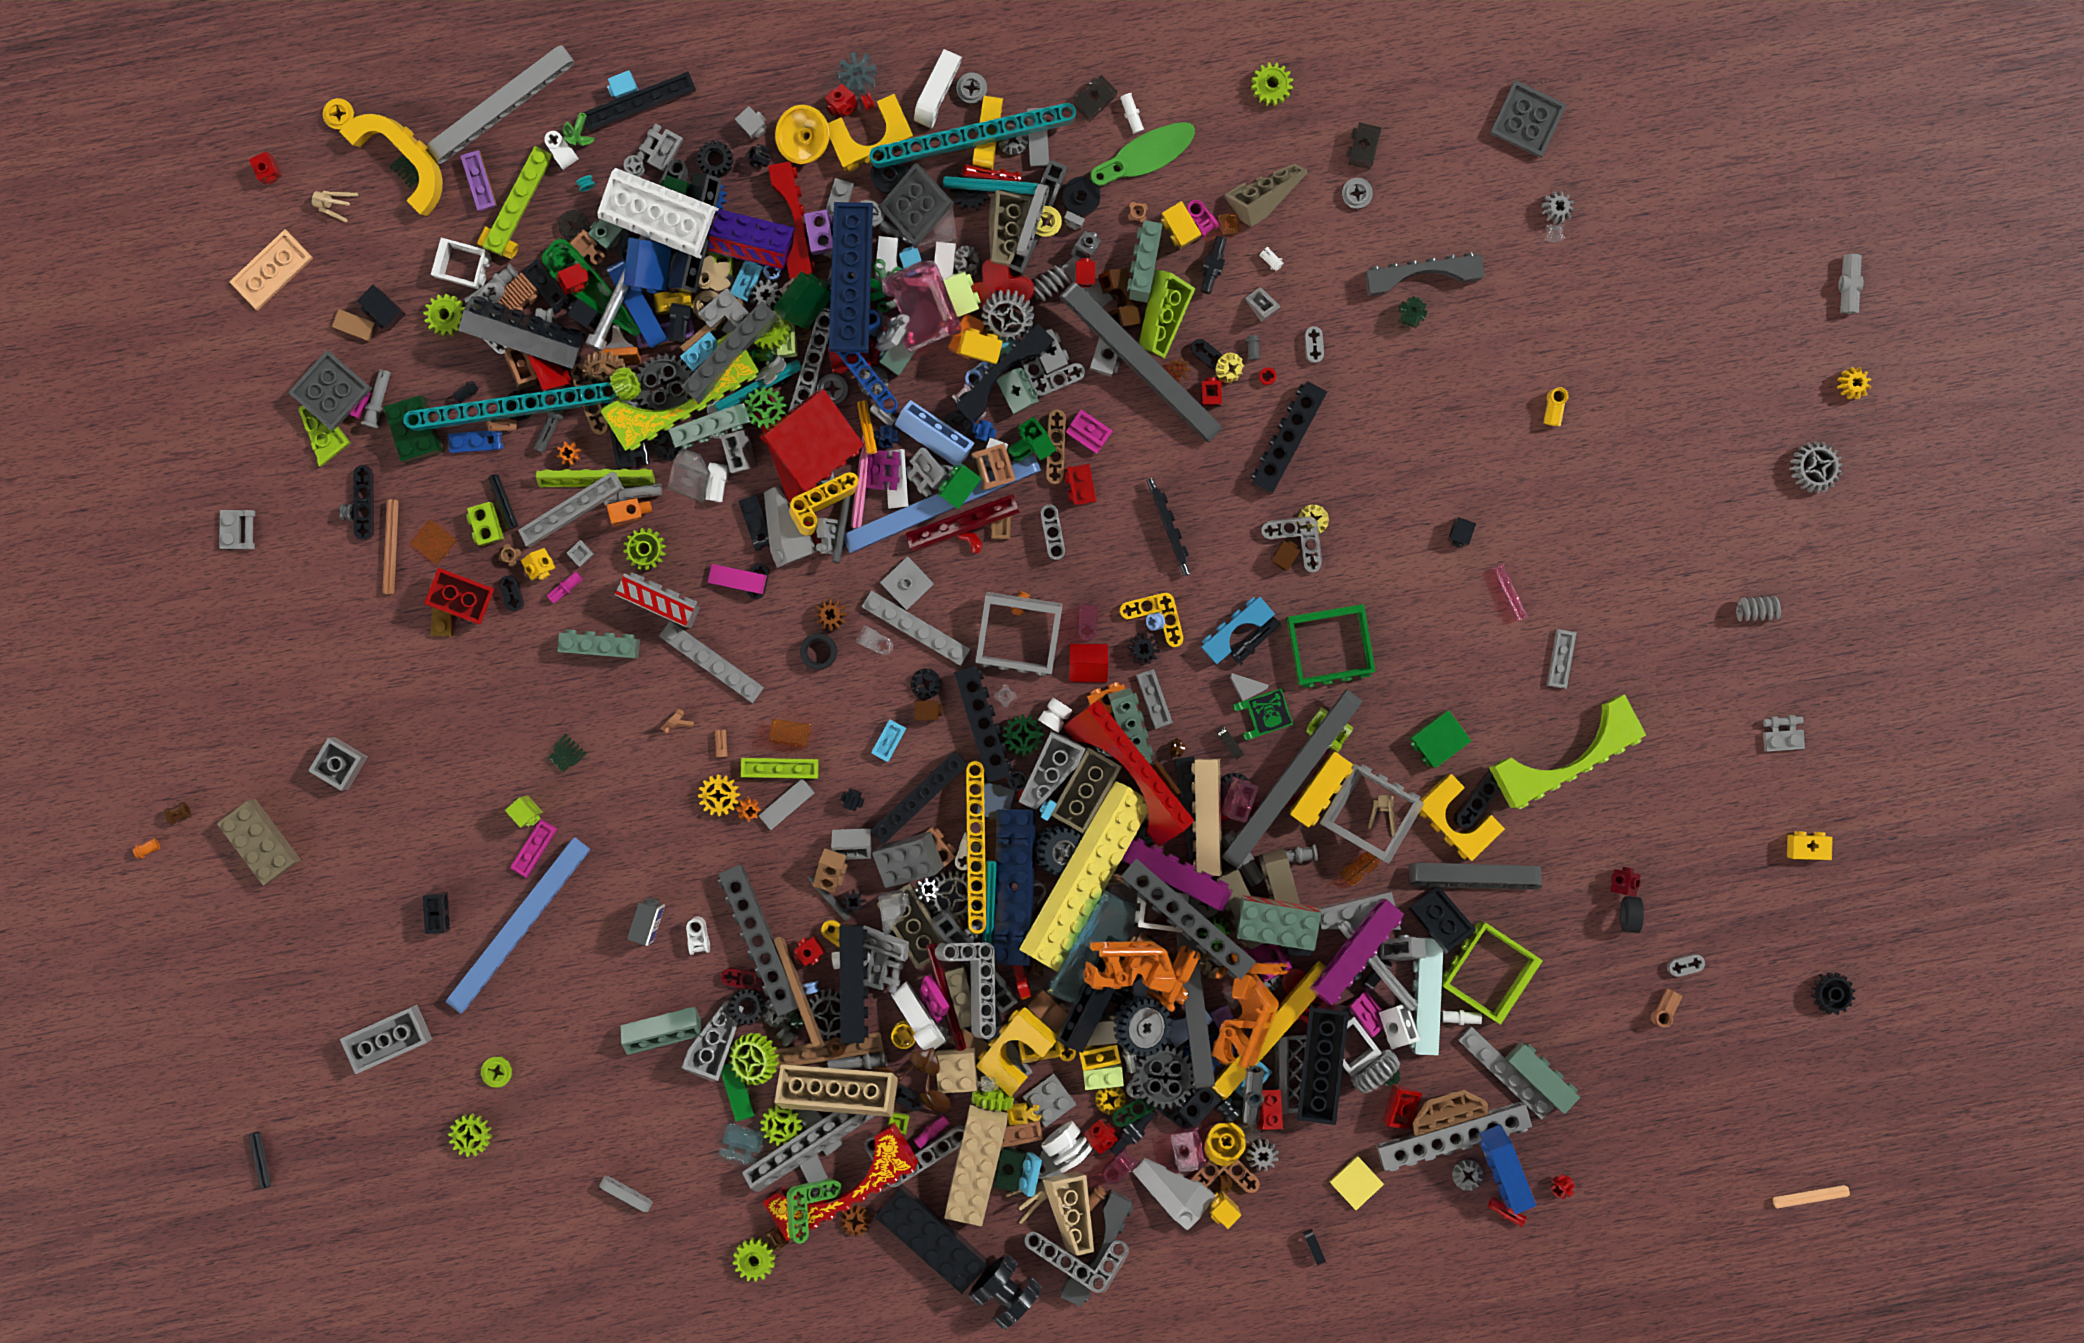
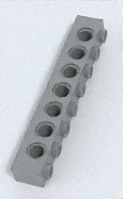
M1522 1101L1490 1110L1488 1111L1489 1115L1415 1137L1414 1133L1375 1144L1381 1165L1385 1171L1391 1172L1398 1170L1399 1166L1415 1165L1419 1160H1433L1439 1154L1449 1155L1454 1153L1456 1149L1466 1150L1472 1148L1473 1144L1482 1141L1479 1133L1487 1130V1125L1491 1122H1494L1495 1126L1501 1124L1508 1136L1513 1132L1528 1131L1527 1128L1532 1127L1526 1104ZM1513 1117L1512 1124L1505 1125L1506 1119ZM1471 1128L1477 1129L1474 1136L1468 1135ZM1457 1133L1458 1139L1451 1142V1135ZM1440 1139V1144L1437 1147H1432V1141ZM1415 1145H1422L1421 1151L1413 1152ZM1396 1151H1404L1402 1157L1395 1158Z
M833 1112L743 1171L742 1174L750 1189L760 1192L873 1118L874 1115Z

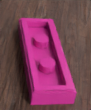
M712 564L708 583L763 594L767 575Z
M540 819L510 868L528 878L558 828Z

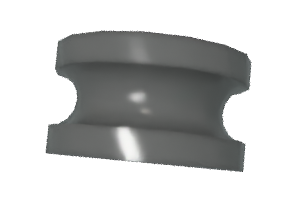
M341 504L340 518L342 521L346 519L353 521V504L348 506Z

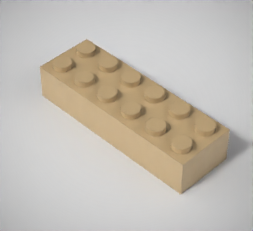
M781 1065L775 1104L781 1108L893 1117L898 1078L893 1073Z
M970 1105L946 1204L945 1219L982 1226L1005 1134L1008 1113Z

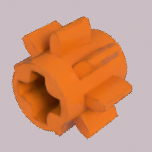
M564 442L562 448H557L560 450L557 458H563L562 464L566 465L569 461L574 466L576 459L581 460L578 457V453L581 450L575 449V443L569 446L567 442ZM568 450L573 452L570 454V458L565 456V454L568 453Z
M747 796L746 799L739 800V807L735 809L737 812H740L738 815L740 819L746 817L747 821L750 822V819L758 818L757 812L761 811L759 806H756L758 804L756 799L751 801L749 796Z

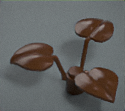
M934 1048L913 1052L910 1056L913 1064L897 1077L898 1081L903 1079L916 1066L920 1072L928 1073L925 1085L926 1092L920 1094L923 1104L937 1112L951 1111V1104L947 1096L940 1091L929 1089L931 1075H936L940 1071L939 1060ZM876 1067L869 1069L872 1072L893 1073L896 1076L895 1072L888 1068Z

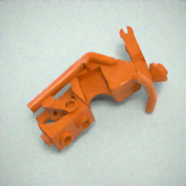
M1153 941L1090 942V949L1092 951H1099V956L1103 958L1106 965V973L1098 972L1097 967L1090 962H1086L1083 973L1084 981L1093 989H1103V987L1121 989L1122 986H1132L1139 973L1143 977L1142 983L1150 988L1147 991V995L1160 1002L1168 1011L1172 1012L1175 1010V1001L1182 1005L1187 1000L1188 993L1183 983L1186 984L1189 981L1200 959V953L1197 952L1195 955V950L1191 951V947L1188 946L1186 949L1187 945H1182L1173 965H1171L1167 951ZM1120 956H1126L1124 960L1119 962ZM1154 990L1162 991V995L1155 992Z
M1231 953L1233 963L1235 964L1237 956ZM1255 963L1242 979L1238 977L1234 979L1232 998L1240 1002L1242 1014L1237 1019H1228L1222 1022L1219 1028L1220 1034L1218 1039L1214 1041L1211 1056L1217 1058L1216 1061L1224 1065L1236 1062L1237 1059L1233 1057L1231 1052V1044L1233 1043L1238 1054L1242 1056L1239 1066L1247 1068L1248 1064L1255 1066L1279 1006L1278 1000L1256 974H1287V970H1282V967H1289L1286 963ZM1222 965L1215 974L1216 978L1221 979L1228 968ZM1244 1028H1253L1249 1039L1244 1034Z

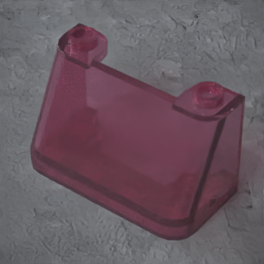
M934 261L917 262L881 279L883 292L890 297H894L900 313L908 315L910 318L906 325L908 333L904 335L903 344L909 352H914L961 333L960 322L939 268Z

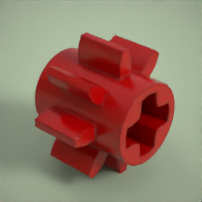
M1561 1174L1559 1177L1555 1176L1551 1180L1554 1184L1550 1188L1556 1197L1564 1200L1566 1197L1570 1198L1574 1194L1573 1189L1576 1186L1569 1176Z

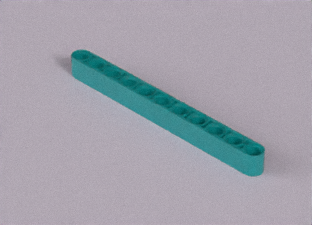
M1064 103L876 146L870 151V161L874 167L883 168L1066 126L1073 123L1076 109L1072 104ZM1068 110L1072 113V116L1065 118L1062 116V112ZM1045 115H1051L1053 117V120L1051 122H1046L1043 120V117ZM1027 119H1032L1034 121V125L1026 126L1024 124V121ZM1008 123H1012L1016 126V128L1012 131H1009L1005 128V126ZM992 127L997 130V133L994 135H989L986 132L988 128ZM970 132H976L978 134V137L976 139H970L968 138V134ZM956 136L959 138V142L952 144L949 142V138ZM937 140L940 142V146L932 148L930 143ZM914 145H920L922 147V149L919 152H913L911 150L912 146ZM895 149L903 151L899 157H895L892 153ZM881 153L884 155V158L881 161H876L873 159L874 155Z
M610 382L413 410L405 414L403 421L411 430L420 431L610 403L618 397L615 391L610 397L604 395V391L607 388L613 389ZM587 391L595 392L593 399H585ZM568 394L575 395V400L571 403L565 400ZM550 396L556 398V402L553 405L546 404V400ZM531 399L536 400L534 408L527 407V402ZM511 402L517 404L514 411H508L507 409L508 404ZM491 405L497 406V411L494 414L488 413V408ZM471 408H477L478 410L477 415L474 417L468 415ZM451 411L458 412V416L454 420L449 419ZM438 414V420L431 423L429 421L430 415ZM417 416L419 419L418 423L414 426L410 425V419Z

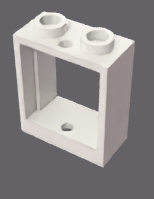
M441 238L431 275L437 279L479 289L481 286H484L486 281L485 271L486 267H489L491 263L490 253L485 249ZM452 248L481 256L474 282L445 274Z
M1153 890L1151 893L1163 896L1161 890ZM1177 893L1188 903L1189 894ZM1138 897L1137 903L1141 904L1140 911H1136L1135 922L1138 923V927L1183 932L1178 925L1174 928L1173 926L1144 923L1146 902ZM1187 914L1181 919L1184 926L1186 925Z
M1352 1014L1348 1016L1347 1028L1354 1024L1371 1048L1350 1064L1343 1060V1067L1351 1077L1382 1054Z

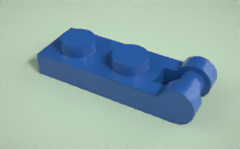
M502 431L448 433L449 453L503 450V443H501L503 433ZM489 437H493L492 444H489Z

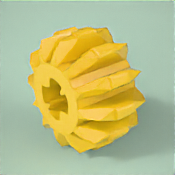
M1850 367L1848 371L1845 370L1841 373L1843 377L1837 379L1841 382V385H1838L1837 388L1843 389L1841 395L1847 394V399H1852L1853 397L1856 400L1860 399L1861 396H1866L1868 394L1866 390L1872 387L1867 384L1872 379L1866 378L1868 372L1862 373L1861 367L1856 369Z

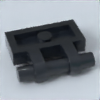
M610 431L618 470L637 466L636 458H641L643 465L650 464V450L647 449L645 439L640 442V451L634 452L630 448L625 451L615 433Z

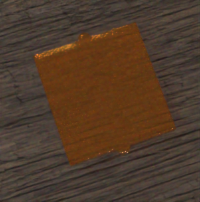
M430 519L422 529L418 530L419 533L412 540L411 544L437 565L446 554H449V550L457 540Z

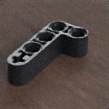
M1490 769L1454 814L1456 825L1463 828L1471 827L1499 792L1500 788ZM1489 783L1491 791L1486 794L1483 789ZM1474 799H1478L1480 802L1479 807L1476 809L1472 807ZM1462 815L1466 816V817H1465V818L1467 819V822H1466V823L1463 822V820H1462V818H1461Z

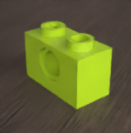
M528 795L519 797L505 810L520 828L534 826L541 819L539 816L543 813Z

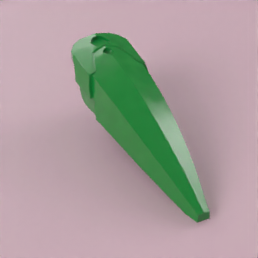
M561 238L554 240L542 256L543 264L548 269L549 274L557 280L556 277L559 271L579 263L581 268L586 269L589 279L583 291L579 293L572 292L571 294L603 315L613 291L568 241ZM621 303L613 323L637 337L641 331L630 313Z

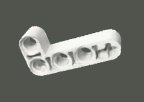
M945 49L943 50L917 102L914 114L915 122L931 129L933 128L938 116L939 107L961 64V56Z
M907 981L896 989V993H891L894 1001L915 1032L913 1035L914 1039L923 1050L932 1047L935 1050L946 1042L916 992Z

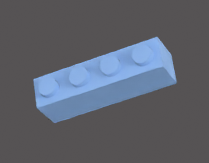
M911 400L902 409L894 424L954 466L956 464L959 466L965 460L974 445V442Z

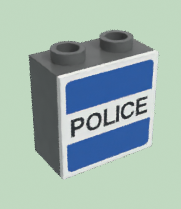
M652 897L640 901L627 940L646 946L654 942L665 905Z

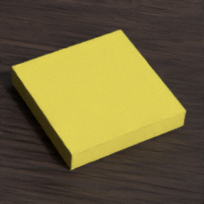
M1357 1155L1329 1181L1355 1210L1362 1206L1384 1185Z

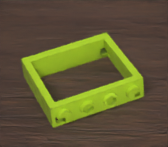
M1481 920L1480 923H1476L1474 926L1476 931L1469 939L1467 938L1463 942L1460 954H1456L1453 957L1450 969L1442 974V986L1501 1025L1543 960ZM1485 930L1529 958L1494 1013L1450 984Z

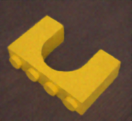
M895 94L877 101L879 110L886 123V132L882 140L875 145L863 146L856 143L850 137L842 117L828 123L829 138L844 171H854L862 163H871L870 151L876 146L914 138ZM877 153V154L874 155V158H873V159L876 160V159H877L876 157H878V156H880V155H883V154Z
M1447 773L1420 800L1424 805L1419 814L1424 819L1427 817L1432 822L1430 826L1437 833L1441 831L1445 835L1443 839L1451 847L1455 845L1458 849L1457 853L1462 859L1473 861L1505 828L1492 815L1487 814L1470 831L1463 833L1453 831L1446 821V808L1465 787L1452 774Z
M1025 1007L1020 1012L1016 1010L1009 1018L1012 1022L1009 1025L1006 1023L999 1031L1000 1037H995L988 1046L991 1048L981 1053L978 1057L980 1062L976 1065L981 1072L1010 1097L1019 1089L1028 1076L1009 1060L1006 1052L1007 1042L1010 1040L1022 1041L1042 1058L1057 1042L1056 1038L1058 1035Z

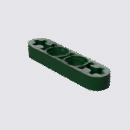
M1176 1082L1170 1084L1172 1087L1176 1086L1177 1089L1178 1086ZM1147 1097L1135 1099L1116 1109L1112 1114V1120L1117 1126L1124 1127L1160 1107V1103L1155 1108L1153 1104L1146 1103ZM1136 1103L1143 1105V1111L1140 1114L1133 1112V1106ZM1129 1107V1111L1134 1117L1131 1119L1129 1115L1124 1117L1123 1123L1116 1121L1118 1113L1122 1115L1128 1113L1125 1109Z

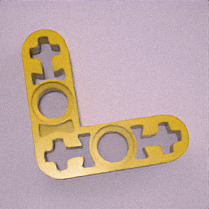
M1161 593L1129 601L1121 605L1120 615L1125 619H1133L1157 612L1161 613L1164 619L1167 615H1173L1175 623L1172 626L1165 623L1163 627L1165 639L1171 647H1178L1182 644V629L1175 601L1171 594ZM1163 596L1171 600L1168 603V608H1173L1174 612L1170 611L1162 614V610H1166L1165 605L1160 604ZM1143 601H1150L1152 603L1150 611L1142 610L1141 605ZM1138 602V609L1141 614H1137V611L1131 612V616L1123 613L1126 605L1133 608L1136 607L1134 603ZM1177 626L1178 630H1174V632L1180 639L1177 640V644H1174L1173 641L1170 642L1169 640L1172 637L1171 631L1167 633L1166 628L1172 629Z

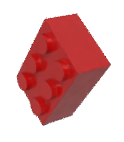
M438 567L423 604L481 625L494 588Z

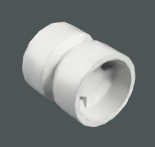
M1052 697L1047 705L1048 711H1043L1038 720L1059 733L1064 725L1063 720L1068 719L1073 710Z

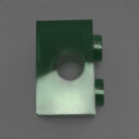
M1012 1147L1002 1148L998 1158V1169L995 1171L993 1179L995 1181V1188L1017 1192L1025 1150ZM1006 1164H1010L1013 1167V1170L1011 1172H1005L1002 1169V1167Z

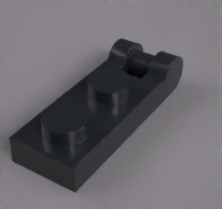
M538 259L522 270L556 313H559L565 304L568 305L572 302ZM559 294L561 298L555 302L553 297Z
M757 495L739 500L738 502L755 551H760L765 546L770 547L767 522ZM764 533L765 539L759 540L757 536Z

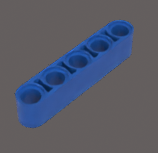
M624 259L606 268L615 286H617L625 269L626 262ZM629 286L623 300L646 342L652 349L668 340L643 292L631 290V286Z

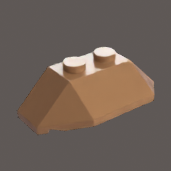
M1465 1090L1432 1098L1424 1102L1412 1123L1414 1135L1416 1137L1489 1115L1487 1101Z

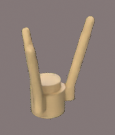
M314 192L312 196V205L314 207H319L320 212L327 213L343 222L348 221L327 208H330L332 203L349 206L350 203L332 199L331 196L357 197L358 193Z
M1380 795L1378 800H1374L1368 829L1372 828L1377 809L1380 808V812H1389L1391 835L1394 837L1396 828L1393 796Z
M1042 1180L1039 1183L1037 1182L1035 1195L1019 1207V1210H1022L1035 1199L1038 1200L1021 1218L1020 1224L1048 1198ZM1018 1188L1009 1193H1006V1197L1015 1195L1022 1191Z

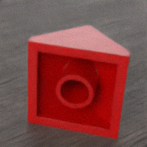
M1070 644L1069 682H1107L1108 644Z
M1393 1084L1382 1121L1389 1127L1411 1129L1422 1093Z

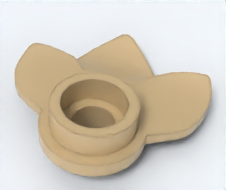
M711 255L706 257L703 262L698 286L702 289L712 288L715 291H722L728 288L731 283L726 277L730 273V263H715ZM708 277L709 280L703 283V280Z

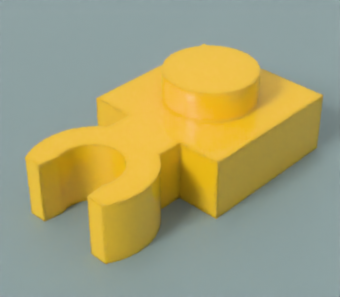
M1026 1103L1013 1104L1011 1109H1007L1009 1125L1028 1124L1030 1119L1032 1121H1039L1042 1115H1036L1033 1111H1038L1040 1106L1032 1105L1030 1108H1027Z

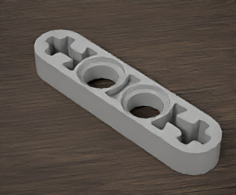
M1038 184L1017 246V255L1027 257L1030 252L1048 197L1049 186Z

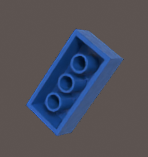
M1501 1124L1479 1133L1482 1141H1479L1480 1146L1486 1154V1161L1492 1169V1176L1495 1183L1498 1184L1499 1194L1507 1208H1511L1516 1215L1537 1206L1513 1144Z

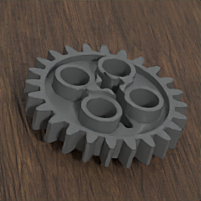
M657 354V360L650 357L651 363L643 361L646 367H638L641 374H635L641 384V392L636 399H643L640 405L642 407L648 405L647 410H661L678 406L688 401L689 395L683 388L680 394H674L673 389L677 385L682 386L694 372L692 370L687 371L689 366L687 364L683 365L684 361L682 359L676 362L677 357L675 355L672 356L671 360L668 354H665L664 359H662L660 354ZM668 368L674 369V374L671 377L665 376V371ZM655 376L657 379L656 383L652 386L648 385V379ZM677 377H680V380H679V381L672 382V381H674ZM665 381V382L669 383V384H667V389H664V388L662 387V386H663V383H662V382ZM657 389V390L654 391L652 394H650V391H651V390ZM661 393L664 394L665 400L661 403H657V395Z
M1165 1045L1164 1050H1157L1156 1054L1145 1056L1144 1060L1138 1058L1141 1065L1134 1066L1139 1071L1133 1073L1135 1077H1138L1133 1083L1139 1085L1135 1090L1137 1092L1143 1091L1140 1097L1142 1099L1147 1097V1104L1153 1100V1107L1155 1108L1158 1103H1160V1108L1164 1109L1165 1104L1172 1108L1173 1102L1179 1106V1099L1185 1102L1184 1095H1191L1188 1088H1194L1190 1084L1191 1081H1194V1077L1191 1076L1193 1069H1190L1192 1062H1186L1189 1056L1185 1055L1182 1057V1050L1176 1053V1047L1173 1046L1169 1051V1046ZM1158 1061L1160 1068L1157 1071H1152V1064ZM1178 1063V1071L1172 1073L1170 1070L1171 1065ZM1165 1073L1168 1076H1181V1079L1165 1078L1163 1080L1159 1077L1149 1078L1148 1074L1163 1076ZM1153 1081H1157L1159 1084L1155 1091L1150 1090V1084ZM1176 1082L1178 1086L1176 1091L1170 1092L1169 1085Z

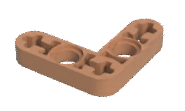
M1208 1158L1189 1178L1191 1181H1199L1201 1179L1199 1174L1202 1173L1207 1181L1205 1182L1203 1179L1201 1183L1208 1187L1224 1170L1248 1193H1255L1260 1186L1258 1178L1239 1159L1232 1165L1218 1168ZM1235 1165L1241 1166V1174L1234 1175L1232 1168ZM1207 1166L1215 1168L1213 1175L1205 1174L1204 1171ZM1246 1172L1249 1173L1246 1175V1177L1250 1181H1252L1253 1179L1255 1180L1254 1187H1247L1248 1184L1246 1180L1242 1179L1245 1176Z

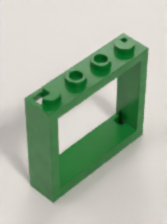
M1364 604L1286 617L1298 685H1303V688L1313 687L1315 682H1322V685L1333 683V679L1340 678L1341 682L1352 680V676L1359 675L1360 678L1371 677V673L1376 672ZM1357 613L1366 668L1303 678L1294 624Z

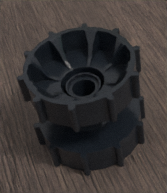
M1004 1253L981 1274L972 1286L968 1296L977 1305L980 1304L981 1306L994 1298L1000 1306L996 1309L992 1320L1001 1329L1007 1330L1008 1327L1016 1323L1030 1309L1031 1305L1039 1297L1043 1287L1033 1277L1031 1279L1028 1277L1016 1285L1010 1277L1015 1273L1018 1263L1009 1254L1006 1255Z

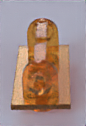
M1366 851L1352 864L1347 865L1339 874L1350 887L1352 885L1355 886L1364 878L1361 872L1364 870L1369 874L1378 867L1377 864L1380 861L1376 856Z

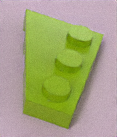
M304 406L299 408L305 429L308 431L312 442L311 446L316 453L318 465L322 467L349 446L351 442L339 427L331 431Z

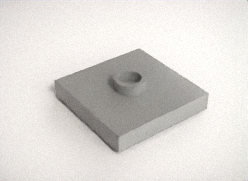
M908 556L880 582L906 610L934 585Z

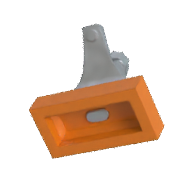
M613 325L612 340L610 344L605 346L604 353L612 352V356L619 355L618 359L623 358V363L625 364L641 363L638 348L629 344L624 339V330L619 325Z

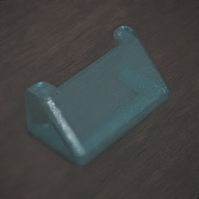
M1105 888L1059 971H1055L1053 978L1051 977L1049 980L1047 992L1074 1004L1085 983L1083 973L1086 962L1094 965L1099 955V951H1092L1090 949V942H1105L1109 935L1118 940L1127 941L1138 924L1135 922L1136 911H1140V907L1112 890Z

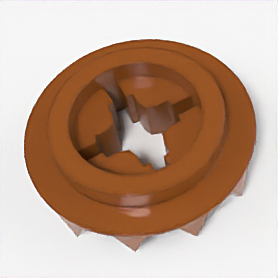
M852 1205L850 1209L841 1214L840 1225L845 1234H849L852 1237L861 1236L870 1227V1214L862 1206ZM855 1214H857V1219L861 1223H857L855 1228H853V1222H850V1219L852 1220Z

